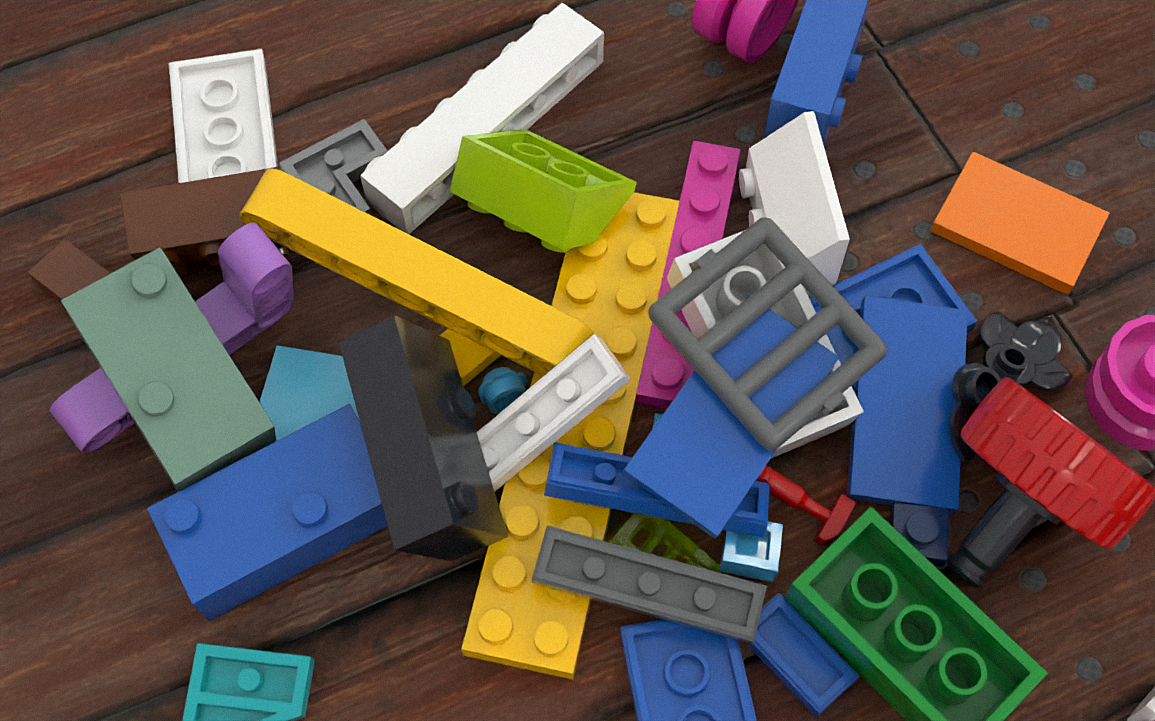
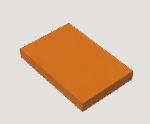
M972 152L933 222L930 232L1069 295L1110 212Z

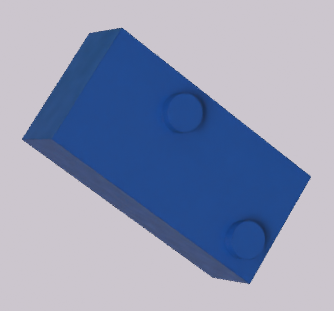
M806 0L771 98L764 138L802 113L814 111L822 142L825 145L830 127L838 128L843 114L846 99L841 98L845 82L855 83L862 55L855 54L864 27L870 0Z
M351 404L320 418L147 508L192 605L208 621L388 526L361 424Z

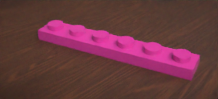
M693 141L658 299L671 290L667 276L674 258L723 239L741 149ZM680 310L675 315L690 330L682 310ZM653 322L637 389L636 403L667 409L692 375L694 369Z

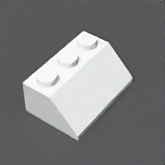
M814 111L804 112L749 148L746 168L739 170V186L742 197L750 198L752 210L749 211V227L760 218L767 217L772 219L833 286L837 282L850 239Z

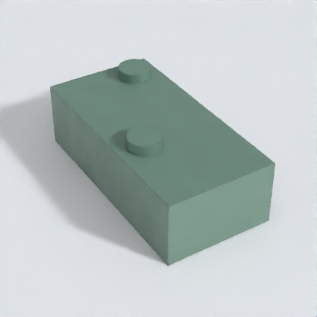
M160 247L61 300L77 331L177 492L277 441L275 427Z

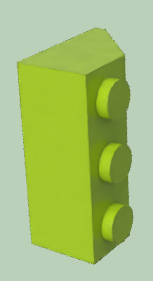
M526 129L462 136L450 192L468 201L467 206L481 213H491L503 219L504 225L507 228L517 232L530 233L542 240L541 244L545 248L556 252H569L571 248L594 243L634 193L637 182Z

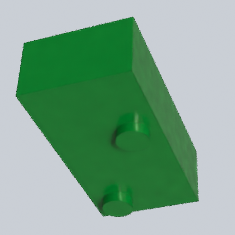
M872 507L856 520L791 584L785 596V599L906 721H1004L1048 674Z

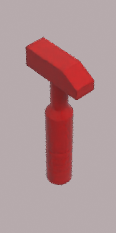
M767 465L756 479L759 482L770 483L769 493L793 508H802L823 522L813 540L819 545L840 534L857 503L842 493L835 499L829 510L808 497L805 489Z

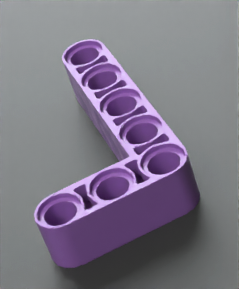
M257 223L244 225L221 244L218 256L224 282L195 301L229 355L278 321L294 304L292 266ZM101 368L62 394L50 407L52 416L84 454L99 449L135 423Z

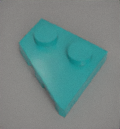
M197 643L182 721H297L305 718L315 659L310 656Z

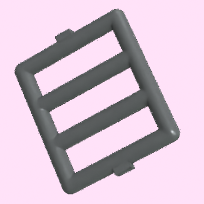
M767 217L757 220L717 253L712 249L695 261L693 265L695 271L654 302L648 310V316L654 325L757 442L769 451L778 449L820 412L826 416L845 399L842 393L887 355V346L779 226ZM762 244H765L785 268L697 339L675 314ZM801 284L819 303L822 309L734 381L714 359L713 355ZM838 324L860 350L771 423L752 402L750 397Z

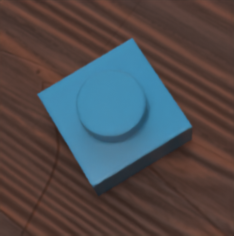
M768 522L763 538L724 530L719 571L773 583L779 569L783 524Z

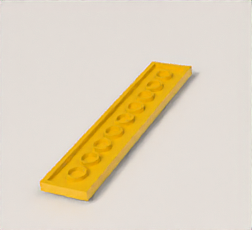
M634 192L593 244L571 248L569 252L565 253L552 307L585 323L595 335L602 338L631 380L555 443L624 456L637 389L652 327L648 310L658 300L680 201ZM534 372L531 386L543 376ZM553 443L504 485L499 509L508 537L488 546L461 650L463 656L573 680L591 599L532 583V577L547 526L604 541L611 508L544 496L554 447Z

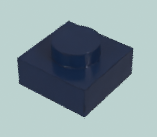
M894 502L890 510V525L935 567L943 568L948 561L949 509Z

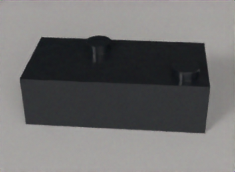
M392 315L340 341L339 346L394 550L455 561L507 538L508 535L473 421V417L476 414L475 405L469 393L463 388L450 341L396 315Z

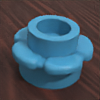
M500 367L490 371L483 378V383L478 389L481 403L487 405L493 414H499L527 391L525 387L527 384L525 374L522 372L516 373L515 370H511L508 367Z

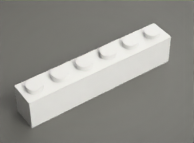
M561 3L551 13L539 17L531 30L517 42L509 43L496 60L484 70L476 71L462 89L451 98L442 100L428 118L417 127L408 129L393 148L383 156L374 158L367 165L365 171L360 175L366 203L398 229L410 234L454 195L450 192L462 136L520 129L527 130L603 63L604 32L564 3Z

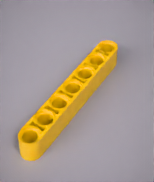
M273 168L266 169L239 215L246 225L257 223L270 240L542 376H545L594 335L592 330L580 320L283 171Z

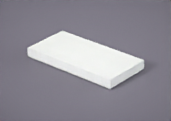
M262 49L169 63L179 183L278 167L266 64Z

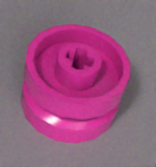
M696 0L692 12L691 26L694 33L713 44H720L726 40V47L730 54L748 64H754L763 58L777 42L791 19L799 0Z
M1155 315L1141 316L1126 322L1105 347L1103 354L1090 369L1084 388L1088 410L1098 426L1117 442L1139 450H1155Z

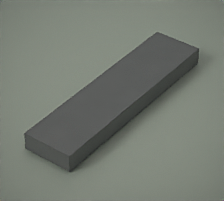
M551 526L546 527L532 577V583L750 644L755 639L767 588L766 585Z

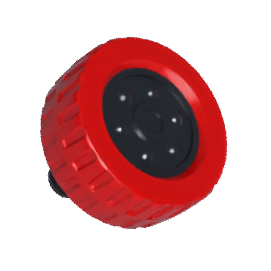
M1006 377L1000 380L982 400L964 424L960 433L964 442L997 470L995 478L1006 488L961 541L957 553H952L948 557V565L971 585L977 588L985 586L987 583L986 578L989 574L1000 568L1042 516L1056 525L1062 521L1094 544L1105 549H1111L1136 525L1155 500V486L1011 378Z

